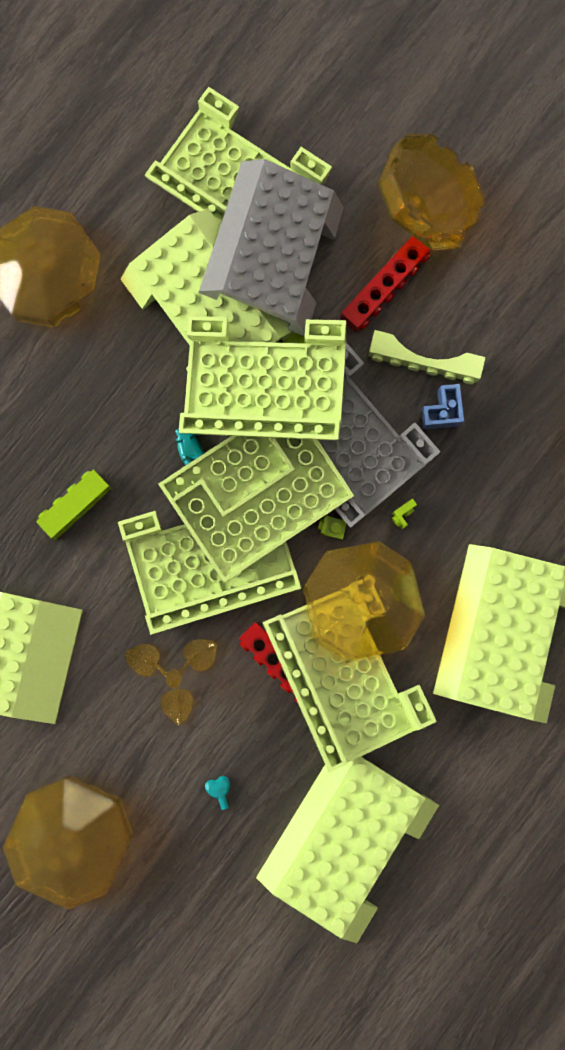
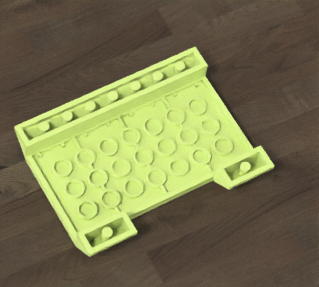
M208 87L198 100L199 110L161 163L155 160L145 174L146 178L199 212L209 208L221 225L242 161L266 159L323 186L332 166L300 147L291 160L290 168L231 130L239 111V106Z
M209 208L188 215L130 262L121 277V281L142 309H145L153 301L157 300L189 345L190 339L187 336L188 316L227 317L229 339L235 342L277 343L281 339L283 341L295 333L288 330L290 322L223 294H220L218 299L215 300L198 293L220 228V223Z
M188 316L187 336L190 339L185 410L184 413H180L179 433L339 440L346 358V321L306 319V344L235 342L229 339L227 317Z
M156 511L118 522L122 539L127 545L147 615L145 618L150 635L301 589L287 542H284L226 582H223L185 524L163 530Z
M469 544L433 694L547 724L555 685L544 683L542 679L559 607L565 609V566L491 547Z
M369 577L352 583L349 587L289 613L278 615L263 622L329 773L402 736L437 722L420 685L397 693L365 624L366 621L385 613Z
M363 757L354 759L331 773L328 772L326 765H324L256 878L273 895L336 936L358 943L378 907L365 900L404 833L420 839L439 804L425 795L419 794Z

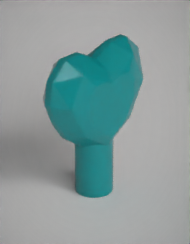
M223 775L217 780H208L205 784L206 792L213 798L218 799L221 810L229 808L225 797L230 789L229 778Z

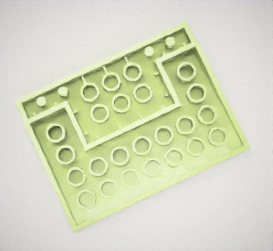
M230 436L159 483V486L223 582H226L354 496L318 439Z

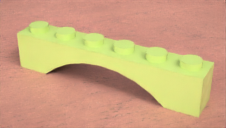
M376 330L374 331L368 357L376 362L387 361L393 366L399 367L403 365L413 371H426L429 375L440 374L449 380H463L466 384H477L481 378L485 357L470 353L450 359L437 360L425 358L406 349L393 334Z

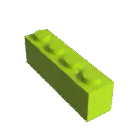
M94 469L84 473L81 477L82 480L77 485L76 483L71 485L67 489L68 493L66 495L58 497L49 510H44L38 516L37 524L51 539H58L112 489Z

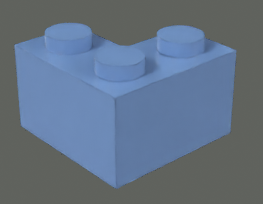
M460 384L440 386L437 390L438 405L424 406L420 411L422 430L461 426L464 422Z

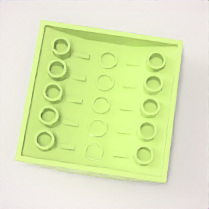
M0 591V715L56 724L83 612L82 609Z

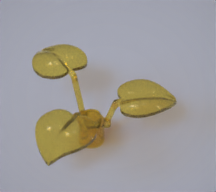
M196 639L189 642L183 650V656L188 661L181 670L172 669L168 672L156 664L159 661L160 655L157 648L151 644H140L125 652V657L130 668L140 676L152 675L156 667L166 677L167 685L174 688V691H167L162 696L160 702L161 709L166 716L177 725H180L189 716L193 706V696L187 689L178 691V686L182 682V674L189 664L196 671L209 669L215 660L217 644L208 639Z

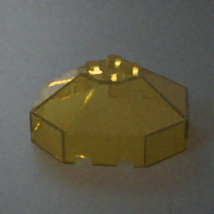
M433 133L405 134L391 148L377 183L390 218L431 251L460 248L465 232L479 222L482 214L480 208L486 202L473 166L468 162L464 165L456 159L458 154L448 145L442 148L436 143L439 138Z
M33 206L0 228V298L17 321L55 327L60 324V320L68 315L70 317L79 311L81 305L78 301L94 291L101 254L71 212Z
M380 541L326 551L302 587L307 601L306 607L309 620L312 623L314 641L346 663L405 650L425 617L412 563Z
M69 775L34 789L26 795L4 843L3 850L17 887L69 910L107 894L132 840L133 833L119 797L106 794L101 789L77 781L76 778Z

